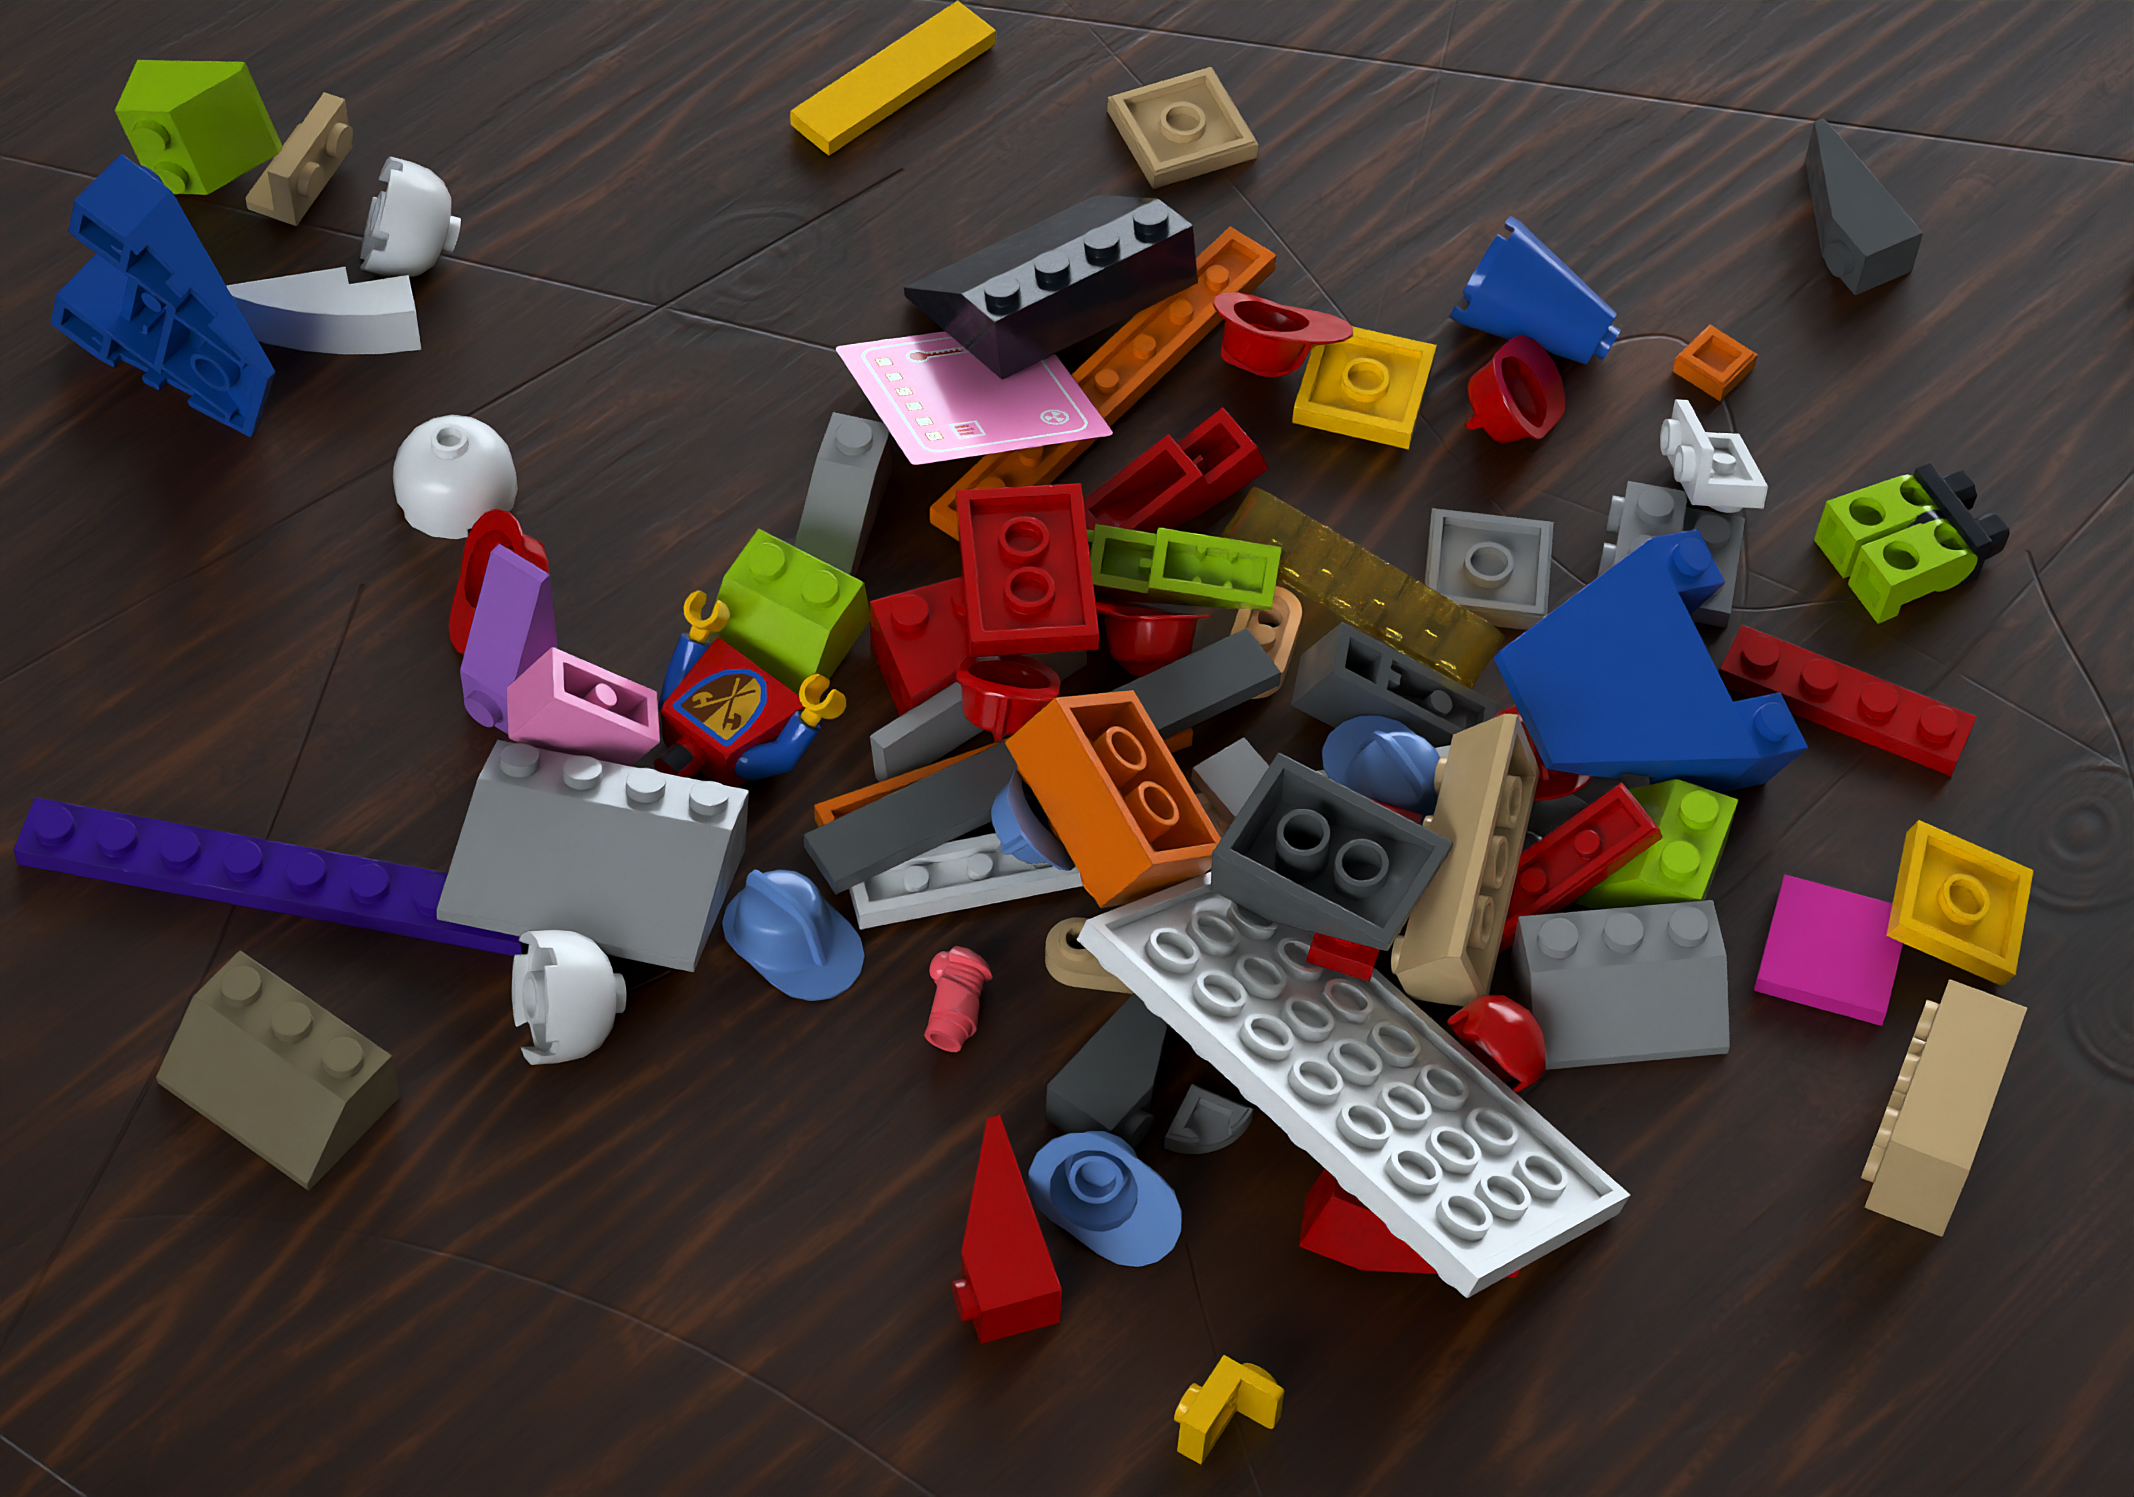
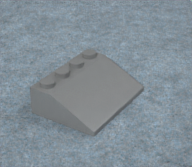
M497 740L477 779L438 903L437 920L519 937L528 931L561 930L576 932L593 940L607 955L694 972L745 852L749 790L725 786L714 781H700L670 775L649 768H636L601 761L590 756H576L536 748L525 743Z

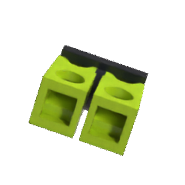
M1929 463L1916 468L1914 475L1898 476L1826 501L1814 541L1843 579L1850 576L1848 586L1877 624L1898 616L1901 605L1933 591L1942 592L1949 590L1960 582L1962 585L1977 580L1985 560L2004 550L2010 530L1998 513H1988L1978 518H1974L1968 510L1973 508L1977 492L1975 484L1964 470L1940 475L1934 466Z

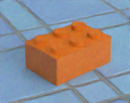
M1134 690L1054 698L1005 742L1017 763L1020 777L1031 787L1049 818L1048 822L1051 831L1064 844L1080 872L1084 888L1095 898L1100 908L1129 904L1201 876L1211 869L1212 852L1220 842L1221 837Z

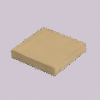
M1212 67L1108 97L1107 112L1152 189L1257 158L1259 144Z

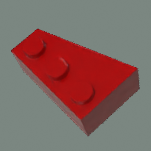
M963 576L870 601L871 649L899 716H902L956 682L959 663L964 657L970 655Z

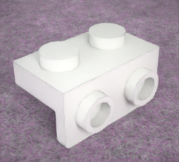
M1676 399L1672 418L1665 419L1662 424L1660 447L1662 454L1667 455L1673 466L1675 480L1681 482L1691 504L1709 506L1714 510L1726 513L1739 512L1743 508L1764 509L1768 485L1740 434L1705 432L1689 401Z

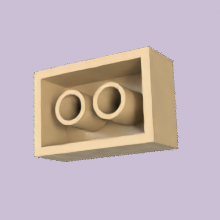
M1950 979L1940 1004L1930 1000L1926 1001L1861 1176L1862 1179L1873 1183L1864 1208L1940 1237L1943 1236L1971 1169L2027 1007Z

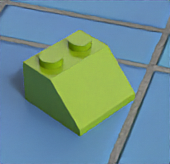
M137 60L115 109L141 166L154 171L173 194L208 195L278 155L282 148L281 141L245 62Z
M758 528L725 574L716 602L720 600L727 605L730 613L729 622L722 630L709 633L707 641L712 644L716 639L721 638L799 696L801 684L810 675L821 674L830 679L870 622V610L865 584L861 580Z
M1679 779L1628 789L1659 827L1663 838L1573 901V903L1593 910L1705 901L1728 839L1738 799Z

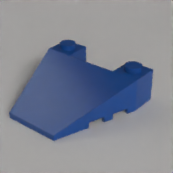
M120 154L74 200L68 233L96 254L56 294L50 324L100 361L115 367L123 360L146 372L142 376L143 383L159 391L168 383L191 395L188 399L190 407L252 437L259 430L275 370L173 192L164 185L161 178L154 171L145 166H138L123 154Z
M1699 529L1651 537L1493 657L1547 770L1618 779L1625 773L1649 777L1650 784L1679 779L1688 783L1700 784V787L1718 793H1724L1767 783L1808 748L1781 692L1733 702L1690 615L1722 587L1725 581Z

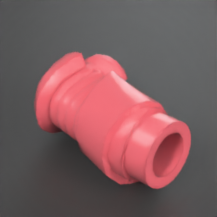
M954 946L950 951H941L936 954L931 961L929 970L931 978L935 979L934 982L937 985L929 1017V1024L924 1036L932 1045L949 1052L960 1051L964 1041L972 1037L977 1031L980 1010L979 997L981 996L984 982L990 981L993 977L988 963L971 949L962 946Z

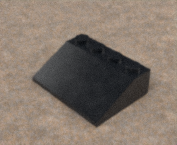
M1095 195L903 287L904 294L910 302L999 378L1004 379L1197 284L1193 225L1159 199Z

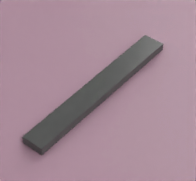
M1246 628L1110 692L1134 690L1164 740L1279 686L1281 672L1249 629ZM1007 740L804 834V848L834 893L838 894L991 822V808L994 799L1011 780L1017 768V763L1005 744Z

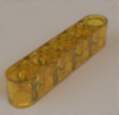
M1252 487L1220 536L1221 538L1282 547L1277 579L1408 657L1471 690L1505 639V636L1497 628L1478 615L1257 487Z

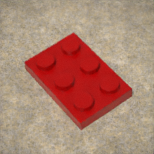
M1081 483L956 490V515L970 656L982 657L1098 650L1099 627Z

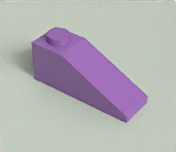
M498 544L490 553L460 674L464 705L468 713L481 725L486 727H493L494 725L508 734L507 687L551 647L558 649L550 574L503 545Z

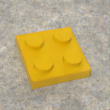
M1353 327V337L1344 342L1314 344L1294 405L1292 423L1409 449L1435 361L1437 345Z
M1918 820L1906 832L1886 936L2000 986H2004L2016 975L2034 870Z

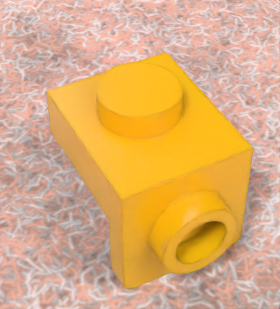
M1223 1355L1203 1387L1193 1383L1185 1392L1176 1409L1174 1421L1180 1423L1177 1452L1202 1465L1236 1411L1269 1429H1273L1281 1417L1284 1389L1277 1385L1275 1379L1261 1367L1251 1363H1243L1241 1365Z

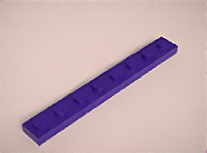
M36 797L33 800L13 850L18 865L511 956L524 954L527 945L519 941V936L437 920V907L448 875L446 872Z

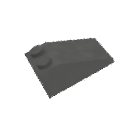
M1278 753L1212 852L1211 890L1267 920L1388 951L1452 850L1453 842Z

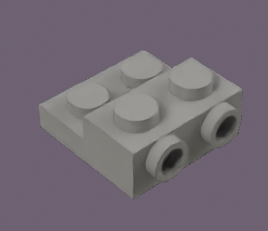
M1628 481L1625 497L1612 496L1606 531L1617 533L1616 544L1604 542L1598 577L1651 537L1699 529L1725 584L1690 616L1693 622L1727 628L1732 608L1745 518L1686 507L1688 496L1685 491Z

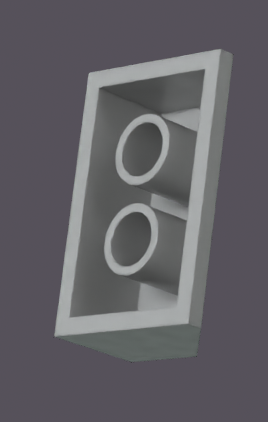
M1713 900L1518 917L1510 954V963L1519 1004L1532 1013L1543 1032L1547 1050L1545 1070L1728 1054L1730 1036L1727 955Z

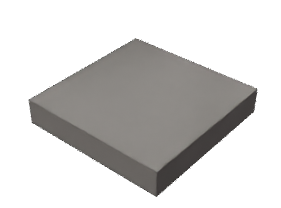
M1432 508L1421 618L1523 630L1530 629L1547 616L1554 522Z

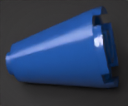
M1512 216L1508 217L1504 228L1512 233L1507 240L1499 234L1496 235L1462 292L1465 294L1462 299L1470 304L1466 311L1454 306L1449 318L1459 324L1508 340L1519 335L1530 337L1540 344L1546 352L1587 365L1592 355L1603 361L1621 332L1619 328L1612 325L1617 313L1521 221Z

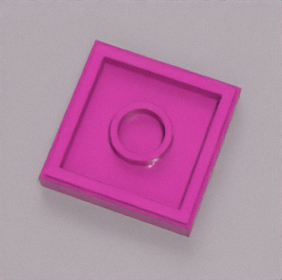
M1784 874L1753 991L1882 1026L1887 1013L1903 946L1902 942L1886 936L1892 903Z

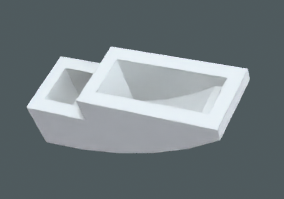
M346 267L227 285L229 292L256 339L260 342L302 351L333 354H386L421 350L417 315L409 275L349 284Z

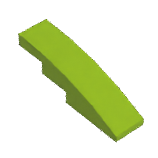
M1098 524L1095 525V531L1087 529L1094 594L1097 597L1211 608L1272 610L1282 547L1159 527L1157 534Z

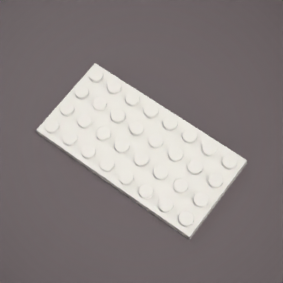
M1211 872L1086 920L1077 941L1098 959V962L1105 970L1118 977L1144 1001L1146 1007L1153 1014L1161 1017L1192 1046L1197 1055L1209 1061L1239 1089L1246 1100L1257 1105L1288 1134L1290 1140L1295 1145L1306 1150L1337 1179L1339 1185L1344 1190L1355 1195L1386 1224L1394 1236L1405 1241L1437 1271L1444 1282L1456 1288L1464 1297L1469 1298L1620 1213L1630 1197L1627 1191L1374 968L1370 982L1306 962L1315 932L1267 920L1212 891Z

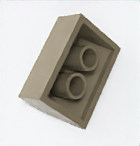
M241 950L193 995L156 1076L158 1084L308 1191L400 1098L392 1055Z

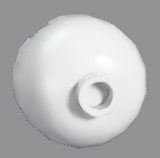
M390 156L386 160L378 179L388 182L387 191H380L378 198L373 197L369 209L360 258L365 261L361 265L360 270L387 278L409 275L410 278L419 276L432 268L442 250L453 252L459 235L461 218L451 216V196L444 182L437 175L418 164Z
M442 416L432 418L417 426L399 447L393 468V483L397 504L404 510L405 519L412 527L432 537L449 539L468 537V529H472L474 523L485 512L494 509L510 512L514 506L518 490L516 472L508 445L490 426L467 416Z
M561 930L528 931L523 933L519 941L529 944L528 954L514 956L512 971L513 1016L516 1027L528 1021L535 1047H521L522 1053L531 1065L554 1064L583 1058L600 1048L613 1028L615 1013L624 1012L626 1006L624 977L621 973H613L608 956L593 940L583 935Z

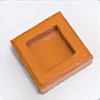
M1710 324L1675 357L1672 371L1718 401H1721L1755 368L1758 354Z

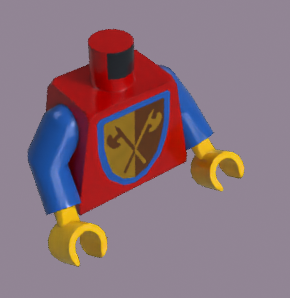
M702 591L691 593L685 600L683 608L684 615L687 621L692 624L689 633H681L666 670L658 703V710L661 714L663 741L668 749L654 760L655 769L661 773L690 779L701 772L711 781L735 788L748 780L755 781L790 772L821 731V727L818 724L821 718L834 719L844 712L846 708L844 694L833 689L826 699L820 703V697L828 689L830 680L821 674H813L803 681L798 696L721 638L716 639L711 644L707 641L709 633L718 632L727 625L730 618L729 609L725 603L718 600L712 615L708 619L702 620L701 610L706 604L707 594Z

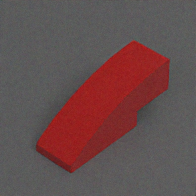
M1222 407L1179 442L1176 443L1169 434L1086 497L1083 500L1086 527L1088 530L1095 531V525L1098 524L1157 534L1158 527L1173 530L1230 497L1269 468L1258 447Z

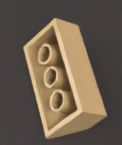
M1502 714L1453 734L1448 757H1440L1434 777V789L1436 795H1438L1434 816L1427 815L1422 826L1452 841L1453 847L1409 916L1405 935H1398L1393 944L1391 969L1393 974L1397 975L1409 999L1464 1007L1477 997L1489 995L1540 775V769L1518 715Z

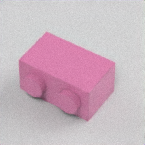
M551 647L507 687L508 737L516 742L576 756H590L597 760L631 767L660 742L656 691L554 647Z

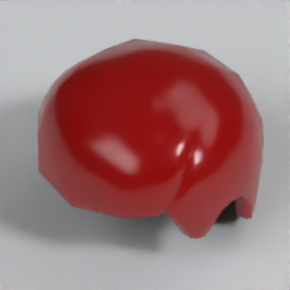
M1483 995L1472 1000L1448 1018L1447 1023L1478 1060L1504 1083L1513 1079L1520 1081L1512 1088L1514 1092H1520L1535 1083L1545 1071L1547 1050L1541 1026L1529 1010L1504 995Z

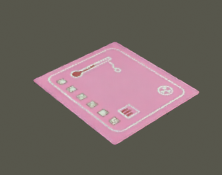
M946 331L836 347L837 353L909 462L913 465L1105 437L1113 434L1110 427L1056 354L1001 379Z

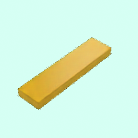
M956 1L790 111L791 126L830 156L996 45V30L961 2Z

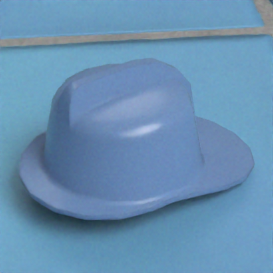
M1381 715L1358 716L1344 721L1328 735L1322 749L1323 769L1329 779L1362 796L1422 814L1421 826L1427 815L1434 816L1438 795H1436L1434 789V777L1440 757L1437 750L1427 740L1416 735L1400 721Z
M1016 768L1011 780L996 795L991 808L992 825L997 837L1001 841L998 848L1004 855L1012 854L1018 860L1027 864L1049 863L1059 870L1071 871L1076 865L1064 844L1051 831L1048 822L1049 818L1031 787L1022 780Z
M754 869L749 873L746 887L727 905L722 920L725 940L734 951L752 965L774 987L790 997L807 1001L832 999L849 990L861 974L865 956L861 938L852 925L824 900L820 890L808 877L788 870L761 873Z
M1106 1131L1069 1133L1052 1139L1036 1153L1029 1169V1192L1037 1208L1052 1222L1065 1229L1095 1253L1118 1265L1140 1267L1158 1262L1173 1250L1182 1232V1208L1175 1191L1157 1172L1139 1160L1134 1149L1121 1137Z

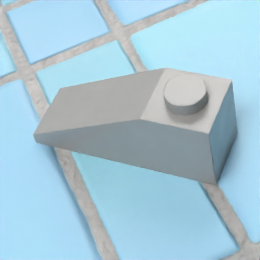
M833 412L815 461L794 546L853 577L856 576L892 473V434L884 423Z

